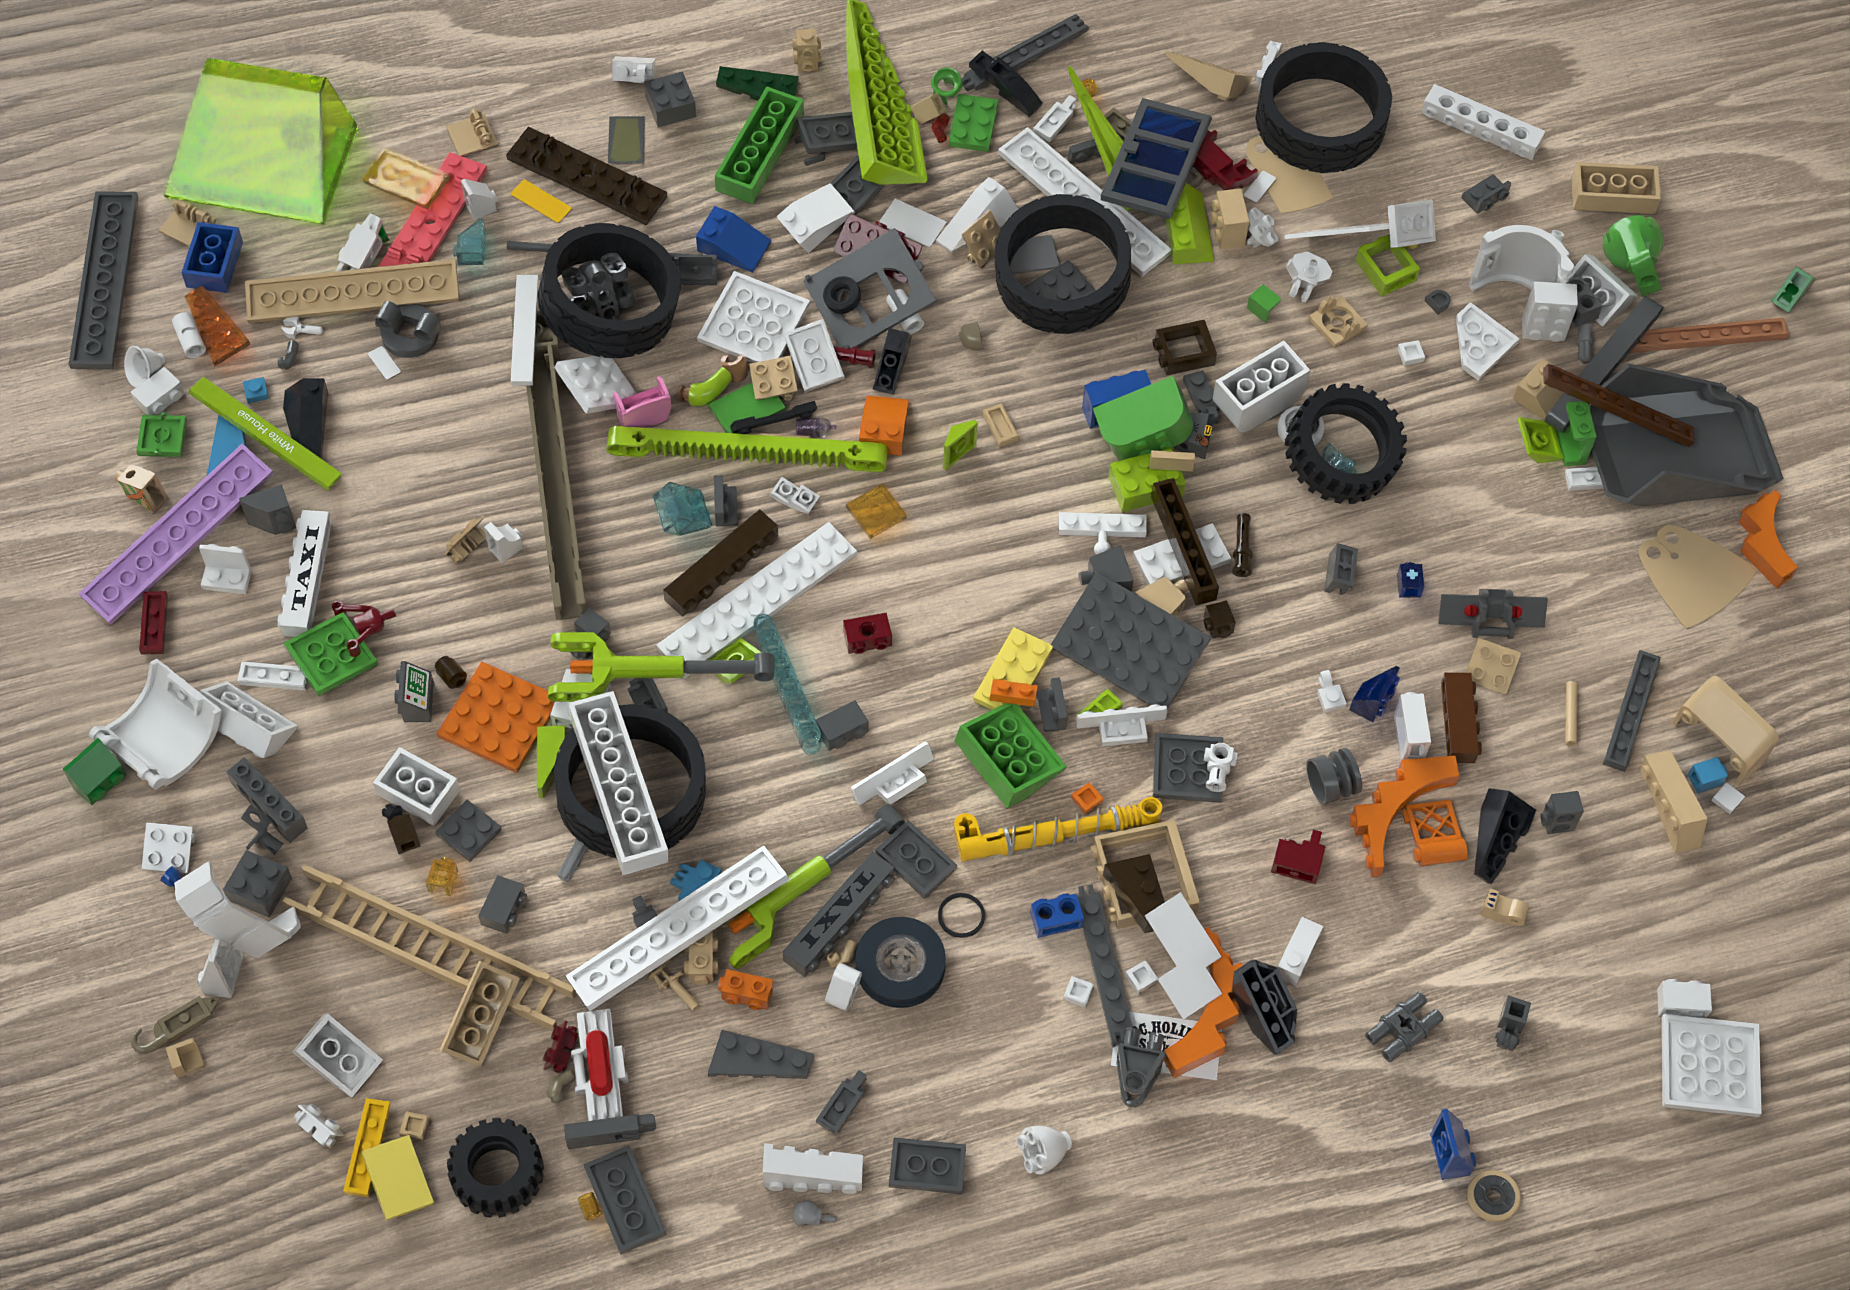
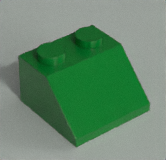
M99 738L63 768L72 788L91 805L103 799L106 792L113 786L121 783L124 776L127 775L122 764Z

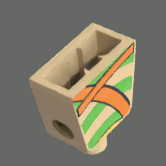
M129 465L125 471L119 470L115 474L114 479L120 484L125 495L130 500L153 513H156L169 498L158 477L151 471L135 465Z

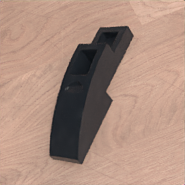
M982 50L969 62V68L998 88L1001 97L1028 117L1042 106L1043 102L1029 84L1001 58L997 57L994 59Z

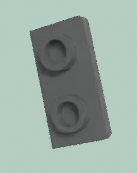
M1492 174L1462 193L1461 198L1478 214L1483 210H1489L1499 200L1503 201L1510 193L1511 182L1506 181L1502 183Z
M723 475L714 476L716 527L737 526V488L735 486L728 487V484H723Z
M1060 677L1051 678L1050 687L1037 691L1044 732L1067 729L1068 714Z

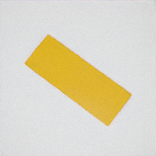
M523 179L510 193L557 223L572 209L569 205L526 179Z

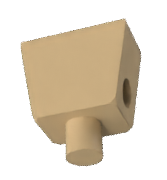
M1163 577L1138 590L1135 594L1177 617L1185 607L1186 597L1184 593L1189 589L1186 582L1182 579L1173 584L1168 578Z

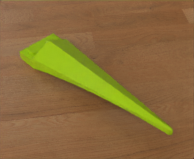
M1069 66L1067 69L1109 176L1123 141L1091 98L1073 68ZM1128 153L1125 162L1143 166L1133 153ZM1121 170L1113 188L1114 192L1151 202H1157L1163 198L1155 179ZM1124 207L1127 212L1134 210L1128 207Z

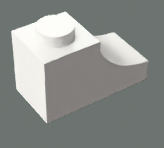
M490 522L484 526L488 548L501 563H504L523 549L521 533L516 528L512 529L508 523L501 527H495Z

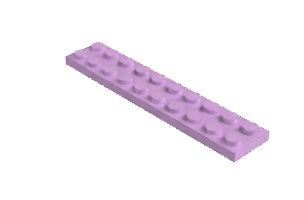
M241 444L79 593L80 597L112 625L143 596L144 592L150 590L241 505L239 498L253 494L274 475L273 471L246 446Z

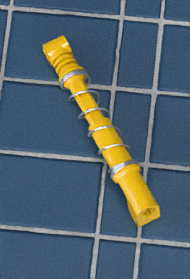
M1147 797L1136 804V806L1135 804L1131 805V807L1125 806V809L1118 805H1112L1109 807L1108 813L1102 814L1098 808L1097 815L1081 818L1077 812L1075 820L1060 822L1056 816L1055 820L1042 823L1034 821V824L1022 827L1013 825L1012 829L1002 827L997 832L982 835L980 834L976 818L972 814L963 813L958 815L954 821V838L961 862L1000 854L1009 856L1015 851L1026 849L1031 852L1035 847L1045 845L1053 847L1055 843L1063 842L1064 838L1070 843H1074L1077 835L1087 834L1091 839H1094L1089 833L1096 832L1095 836H1097L1098 831L1108 830L1110 833L1128 829V826L1133 828L1134 826L1139 827V824L1140 826L1160 823L1162 804L1157 798ZM965 829L969 832V837L965 838ZM1075 836L1073 841L1068 839V837Z

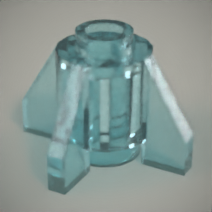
M1331 443L1324 448L1322 458L1331 466L1348 473L1357 472L1353 467L1355 462L1337 452L1338 450Z

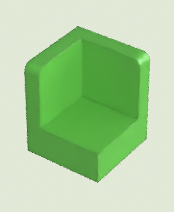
M1263 284L1249 296L1247 309L1266 322L1269 319L1270 311L1281 302V298Z

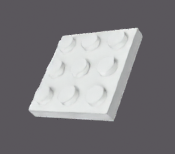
M603 356L558 361L554 367L586 414L616 409L613 400L614 392H617L620 399L637 394L612 358H604Z

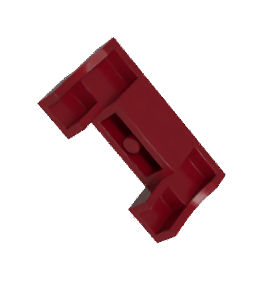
M1201 122L1189 129L1179 131L1174 135V138L1193 143ZM1207 130L1193 164V168L1204 177V180H1208L1212 185L1217 183L1223 190H1232L1238 186L1243 188L1257 179L1258 170L1256 168L1251 171L1247 167V160L1245 158L1233 165V160L1214 143L1218 132L1216 130L1212 132ZM1182 150L1186 155H1188L1189 151Z

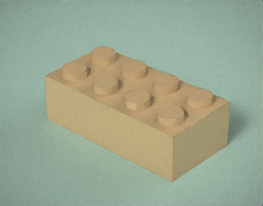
M1576 162L1571 176L1573 210L1642 214L1656 213L1661 200L1658 166Z

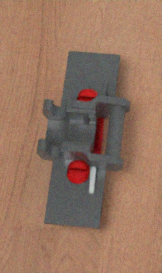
M1479 589V595L1441 594L1438 624L1472 625L1471 632L1473 638L1478 636H1507L1508 639H1513L1515 627H1545L1548 598L1514 596L1513 591L1505 589ZM1487 618H1502L1503 622L1507 623V627L1479 626L1481 622H1486Z

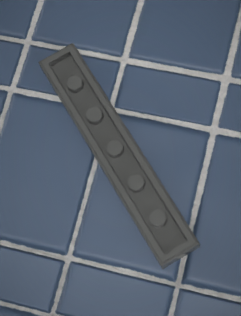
M1639 650L1603 765L1625 772L1661 657Z

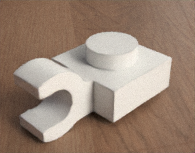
M1329 670L1320 672L1321 676L1318 677L1322 689H1318L1317 695L1324 713L1345 708L1347 703L1340 685L1333 686Z

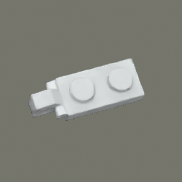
M1270 41L1267 45V56H1263L1262 69L1257 71L1255 79L1258 82V91H1260L1261 81L1267 67L1279 56L1282 43Z

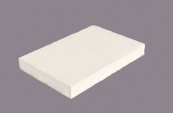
M823 319L783 333L805 393L845 379Z

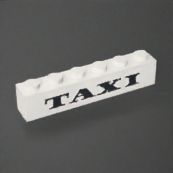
M302 510L301 518L297 519L296 529L298 534L293 539L294 555L290 556V575H287L285 579L287 591L281 600L283 612L278 616V627H281L283 636L296 637L313 626L332 525L329 512Z

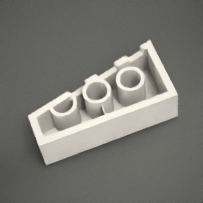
M764 1143L763 1182L764 1187H767L769 1190L781 1191L783 1188H792L796 1192H806L808 1189H817L821 1193L842 1190L846 1194L862 1191L863 1155L832 1151L827 1156L817 1149H809L802 1153L795 1150V1147L784 1146L783 1150L773 1149V1144Z

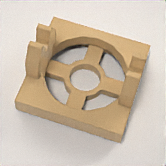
M1330 295L1328 301L1324 299L1319 305L1318 310L1309 315L1308 318L1334 348L1364 331L1368 326L1342 296L1335 299L1334 296ZM1340 309L1345 311L1347 314H1345L1344 316H1336L1331 310ZM1324 315L1330 320L1327 326L1323 325L1322 319ZM1353 319L1351 326L1349 324L1346 325L1347 321ZM1341 320L1343 322V326L1335 327L1333 326L1332 321ZM1332 330H1333V331H1336V332H1337V331H1340L1341 334H1336V333H1333V332H1331V331H1332Z

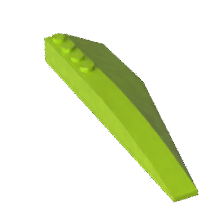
M847 0L846 46L848 81L862 179L879 185L926 183L928 179L919 126L916 118L911 116V106L906 104L904 100L906 94L898 86L899 78L890 58L884 54L886 51L885 46L880 44L878 40L880 35L878 30L872 26L874 21L866 3L858 0Z

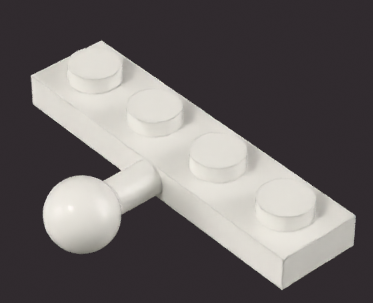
M1059 512V535L1098 536V542L1094 547L1096 555L1111 549V545L1107 542V536L1146 537V515Z

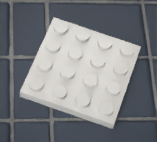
M734 271L701 329L697 340L702 344L735 357L743 354L746 361L750 363L781 358L788 347L783 333L798 328L810 306V300Z
M1663 1014L1661 1017L1662 1106L1760 1117L1762 1112L1759 1024Z

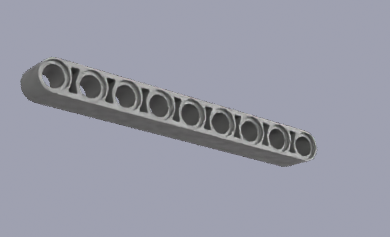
M1645 296L1580 373L1579 377L1602 386L1658 319L1664 307ZM1564 393L1548 412L1544 422L1562 433L1565 432L1570 426L1566 404L1582 400Z

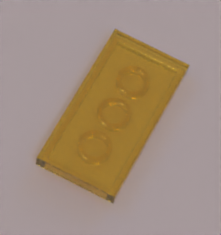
M383 148L363 176L362 181L367 185L428 210L450 179V176L441 170Z

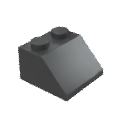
M282 484L239 498L248 525L274 535L288 533L296 529Z

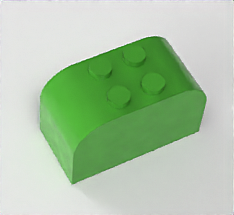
M1174 376L1093 408L1101 434L1119 460L1149 454L1152 450L1161 451L1173 448L1186 441L1193 430V419L1185 396Z

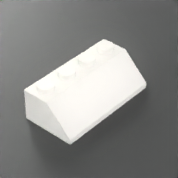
M227 681L200 690L203 696L221 709L217 731L235 740L236 744L251 750L257 757L266 758L276 754L298 727L295 723Z

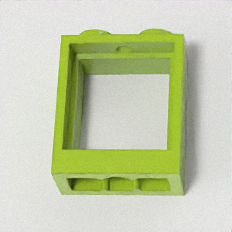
M1390 234L1381 236L1376 241L1363 244L1358 248L1355 261L1382 297L1417 281L1420 272L1419 266L1404 246L1391 248ZM1390 249L1403 266V269L1385 277L1371 256Z

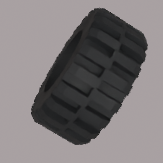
M492 1118V1122L489 1123L486 1122V1119L478 1121L479 1126L473 1127L471 1124L465 1128L467 1133L464 1136L459 1134L455 1139L457 1145L451 1146L449 1151L450 1158L447 1159L449 1171L447 1174L456 1197L459 1198L460 1203L464 1207L469 1206L470 1211L475 1214L483 1212L484 1217L491 1218L493 1213H497L499 1218L506 1217L505 1212L511 1210L513 1214L519 1212V1206L530 1204V1196H536L539 1192L538 1184L543 1182L544 1177L542 1172L544 1169L543 1159L536 1139L532 1133L527 1132L526 1127L519 1124L516 1126L515 1122L510 1119H506L505 1123L501 1122L500 1118ZM493 1150H506L516 1155L519 1166L514 1176L507 1182L497 1186H487L475 1180L473 1176L474 1165L485 1153Z

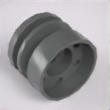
M1348 748L1338 749V752L1332 751L1328 757L1320 755L1307 760L1308 780L1315 797L1321 804L1337 801L1340 794L1343 797H1349L1351 794L1355 795L1361 792L1362 779L1359 767Z

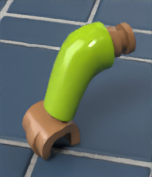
M741 354L737 360L730 362L728 355H723L721 359L722 367L709 379L701 383H692L691 386L687 387L680 385L677 391L678 400L683 401L685 399L691 406L696 407L710 404L725 390L730 382L737 383L745 379L748 368L746 358Z

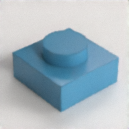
M264 377L243 381L248 404L269 399Z

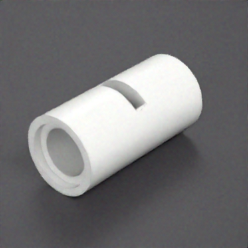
M902 289L895 290L901 303L904 305L908 300V296ZM889 294L886 302L892 312L897 310V307ZM919 313L900 324L905 332L914 334L924 326V321Z
M183 312L174 316L172 324L187 358H197L203 355L206 347L192 315L188 312Z

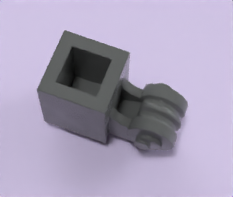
M590 607L574 622L576 632H594L604 642L608 640L611 634L609 623ZM570 652L575 658L585 657L586 659L593 654V652Z
M1508 995L1502 1007L1497 1026L1501 1028L1495 1036L1497 1038V1047L1513 1051L1519 1045L1520 1040L1517 1033L1521 1034L1526 1025L1531 1002Z

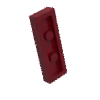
M148 591L143 594L139 645L141 655L164 654L168 601L166 591Z

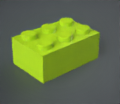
M1172 448L1161 450L1173 452ZM1149 453L1110 463L1108 477L1121 511L1125 512L1153 505L1154 503L1151 498L1153 483L1174 478L1181 496L1184 497L1186 482L1182 472L1178 470L1149 469L1151 455Z

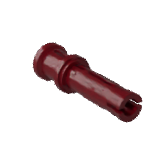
M833 346L838 360L848 361L853 366L860 364L873 368L876 350H861L855 346L851 349Z

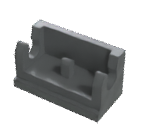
M675 254L674 259L680 272L681 285H717V255Z
M1339 543L1335 545L1329 553L1324 592L1331 593L1335 588H1339L1340 595H1343L1349 588H1353L1357 548Z
M635 678L629 682L631 687L628 688V692L634 704L650 706L653 709L657 708L668 713V708L653 678Z

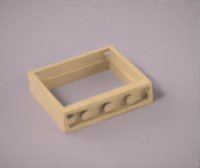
M1175 820L1094 836L1093 846H1090L1093 859H1097V876L1099 880H1103V897L1105 901L1109 900L1111 907L1108 908L1111 922L1115 921L1117 929L1138 924L1130 913L1122 915L1115 889L1103 877L1104 865L1107 864L1103 850L1166 837L1183 896L1194 913L1198 912L1200 901Z

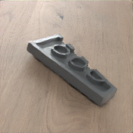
M721 1030L708 1070V1076H753V1078L775 1076L776 1078L807 1079L814 1054Z

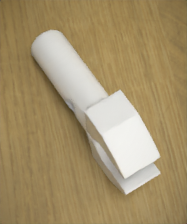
M299 317L283 320L285 326H293L292 328L281 327L283 334L290 339H295L299 333L316 335L323 333L322 327L302 325Z

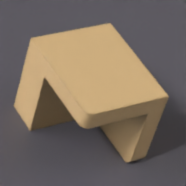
M937 92L911 106L920 125L946 111Z
M194 1038L166 1047L171 1067L177 1077L205 1066Z

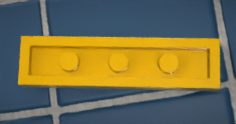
M369 1098L365 1100L343 1189L344 1194L369 1198L372 1181L361 1153L363 1150L382 1144L391 1107L389 1101Z

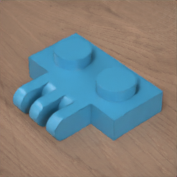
M700 860L696 868L681 863L679 869L683 872L676 871L674 874L681 881L672 878L670 884L682 890L678 896V901H680L722 872L720 868L703 860Z

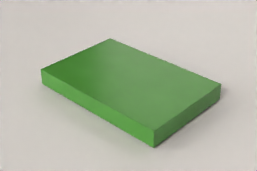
M753 383L709 404V409L726 433H732L730 425L736 420L755 416V419L786 411V407L778 396L756 400Z

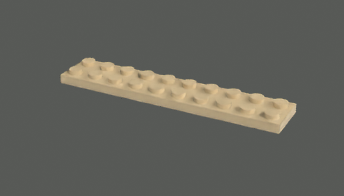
M456 259L245 281L247 321L249 323L285 320L291 317L305 318L380 310L385 301L393 302L398 306L411 304L430 305L460 301Z

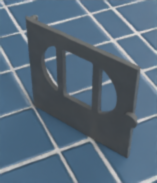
M895 228L812 276L806 275V279L803 281L838 346L848 349L865 344L886 332L889 328L898 325L937 302L921 274L924 268L923 263L919 260H913ZM885 270L898 271L908 279L910 294L904 305L884 273ZM878 274L894 301L897 310L872 323L859 302L856 309L866 326L864 328L855 327L848 324L841 314L832 312L826 306L823 299V291L829 281L839 276L850 277L857 284H860ZM845 288L839 289L835 293V300L841 302L845 293L850 294L849 290Z

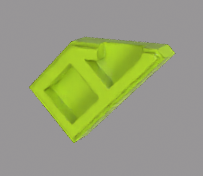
M1106 689L1079 714L1087 711L1097 713L1108 709L1120 710L1123 707V702L1109 689Z

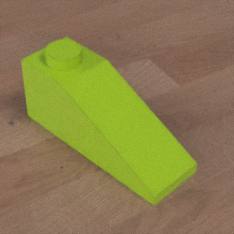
M565 726L537 727V791L539 798L545 797L555 778L554 766L556 756L567 735Z

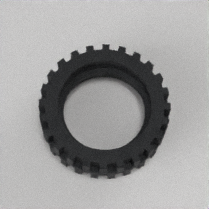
M1343 383L1340 388H1337L1336 384H1331L1325 391L1323 388L1316 390L1313 396L1310 395L1304 401L1287 428L1286 432L1289 434L1285 438L1284 445L1289 446L1285 455L1286 459H1292V463L1289 466L1291 471H1297L1300 475L1297 480L1301 484L1305 481L1310 486L1308 491L1314 493L1315 490L1322 494L1320 498L1324 500L1332 497L1335 498L1334 502L1339 504L1344 499H1347L1349 504H1355L1360 497L1363 502L1369 500L1373 494L1376 496L1387 486L1403 464L1402 459L1407 451L1406 448H1403L1407 442V435L1401 434L1404 424L1402 421H1397V411L1395 409L1391 411L1387 407L1389 402L1385 398L1381 401L1375 397L1377 392L1373 390L1370 393L1363 391L1364 386L1357 385L1354 389L1350 388L1349 383ZM1339 414L1351 417L1362 423L1376 440L1379 450V459L1376 465L1365 473H1348L1331 466L1321 457L1314 445L1312 428L1315 422L1322 416Z

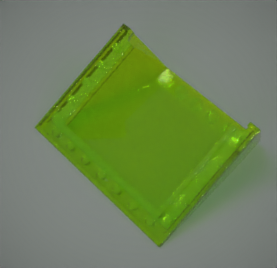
M207 58L188 114L164 197L324 225L357 133L358 125L326 77Z

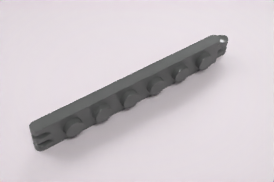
M1074 14L995 56L994 59L999 57L1011 68L1017 70L1086 33L1089 27L1084 24V21L1077 14ZM972 69L967 71L962 78L966 91L972 89L979 90L990 84V82Z
M1092 884L1087 885L1089 894H1085L1084 886H1079V895L1077 897L1084 917V935L1111 1045L1116 1047V1037H1119L1120 1042L1124 1043L1126 1028H1132L1131 1037L1134 1035V1030L1100 893L1094 892Z

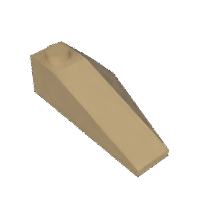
M1166 51L1168 58L1210 92L1218 94L1217 98L1221 100L1237 99L1252 79V76L1231 69L1217 68L1215 64L1200 62V60L1186 55Z

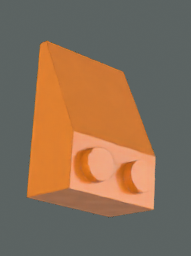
M867 395L861 420L859 441L882 443L888 448L887 454L902 456L909 399Z

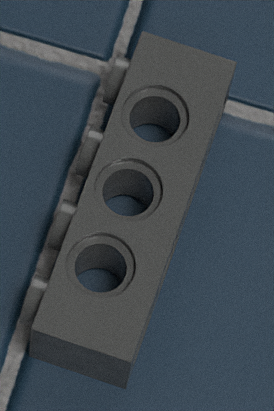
M245 757L226 771L231 784L254 807L272 819L271 824L289 843L308 829L304 817Z

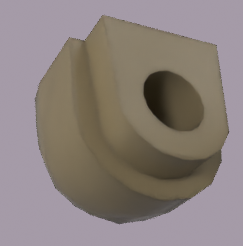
M978 321L963 325L959 332L962 344L970 350H983Z

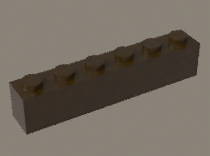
M1171 478L1153 483L1152 501L1195 606L1216 601L1219 585L1175 479Z
M759 509L664 588V600L682 617L688 612L691 613L703 599H708L716 588L720 585H725L735 572H740L748 561L752 558H757L766 546L772 545L779 536L778 525Z

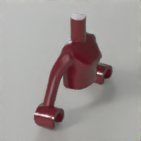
M340 600L332 603L335 616L342 612L346 614V611L364 612L353 617L360 636L356 640H349L346 644L352 657L360 655L361 649L359 645L366 638L383 630L384 621L396 617L394 609L380 612L377 608L367 605H344Z

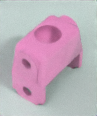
M660 376L656 377V387L623 399H620L617 392L613 393V400L621 426L649 428L668 420L671 410V397Z

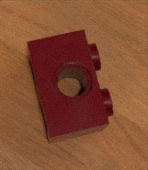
M887 612L843 620V633L848 654H861L867 650H883L892 646V632ZM869 633L872 634V636L866 637L864 636V634Z

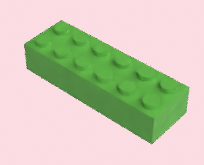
M770 87L765 88L715 174L716 191L750 204L754 203L795 132L797 118L804 116L803 99Z

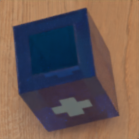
M1413 562L1400 564L1397 572L1399 598H1421L1424 590L1422 564H1415Z

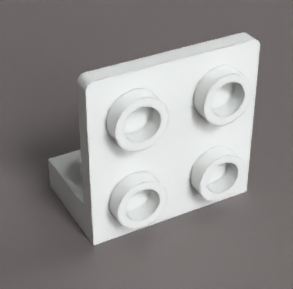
M215 544L200 545L199 550L206 566L201 582L202 590L246 594L252 571L245 551L235 546L228 548L219 547Z

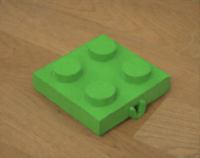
M165 412L160 413V415H142L136 450L137 455L182 457L187 424L186 416H173Z

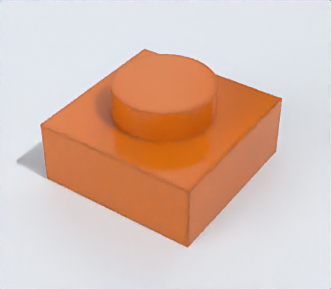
M1090 782L1071 795V799L1085 815L1102 804L1104 800Z

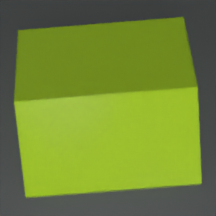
M1524 417L1517 419L1529 457L1537 463L1561 461L1564 459L1554 427L1542 420Z
M976 420L951 426L944 444L943 469L945 471L976 446L978 428Z
M739 638L710 660H754V655L760 653V651L742 638ZM744 674L715 675L722 683L732 684Z

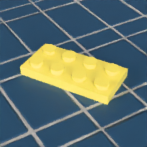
M1013 627L975 693L973 701L991 710L1005 704L1003 702L990 701L993 679L1033 685L1053 651V646Z

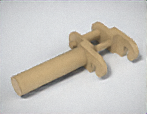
M671 958L658 966L654 972H650L648 979L656 981L659 985V991L665 990L666 986L670 985L692 1011H695L700 1006L678 982L679 977L684 976L683 971H679L674 976L669 977L663 970L666 967V963L672 961ZM660 973L667 978L664 982L658 977Z

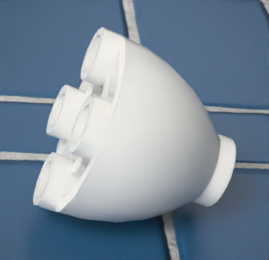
M1049 1126L1026 1127L1016 1139L1019 1149L1022 1150L1025 1159V1169L1028 1173L1044 1174L1049 1172L1063 1159L1066 1151L1072 1147L1071 1138L1066 1131L1059 1132Z

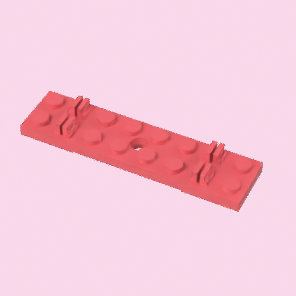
M449 152L378 267L431 262L465 206L461 180L467 179L480 182L487 172V166Z

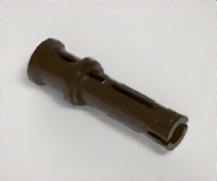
M1246 513L1237 515L1236 549L1233 552L1235 566L1232 569L1233 575L1237 577H1248L1252 574L1250 560L1253 553L1249 549L1251 516Z

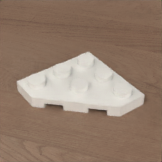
M1471 302L1457 314L1456 325L1462 369L1479 381L1518 344L1519 338Z

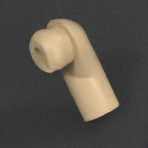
M847 940L843 952H831L828 954L827 961L829 965L837 968L839 963L844 965L850 964L858 944L855 941Z

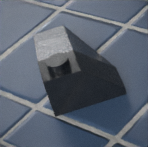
M302 378L285 390L283 410L291 438L322 459L328 389L324 378Z
M1488 788L1480 811L1474 875L1488 884H1492L1506 864L1505 859L1508 854L1516 850L1518 847L1516 843L1519 838L1527 834L1536 813V809L1510 791Z

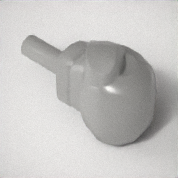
M809 1200L797 1203L793 1210V1220L799 1226L804 1224L819 1226L820 1220L835 1223L836 1217L821 1214L822 1209L817 1208V1205Z

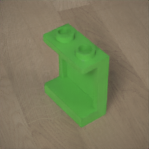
M1584 401L1568 402L1566 409L1570 426L1563 433L1556 429L1564 458L1563 463L1564 466L1586 465L1596 440L1589 404Z

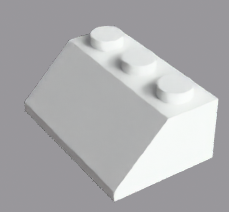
M1585 254L1573 268L1570 279L1581 276L1590 285L1591 291L1602 303L1599 318L1595 320L1602 327H1605L1624 313L1638 297L1634 291L1593 255Z

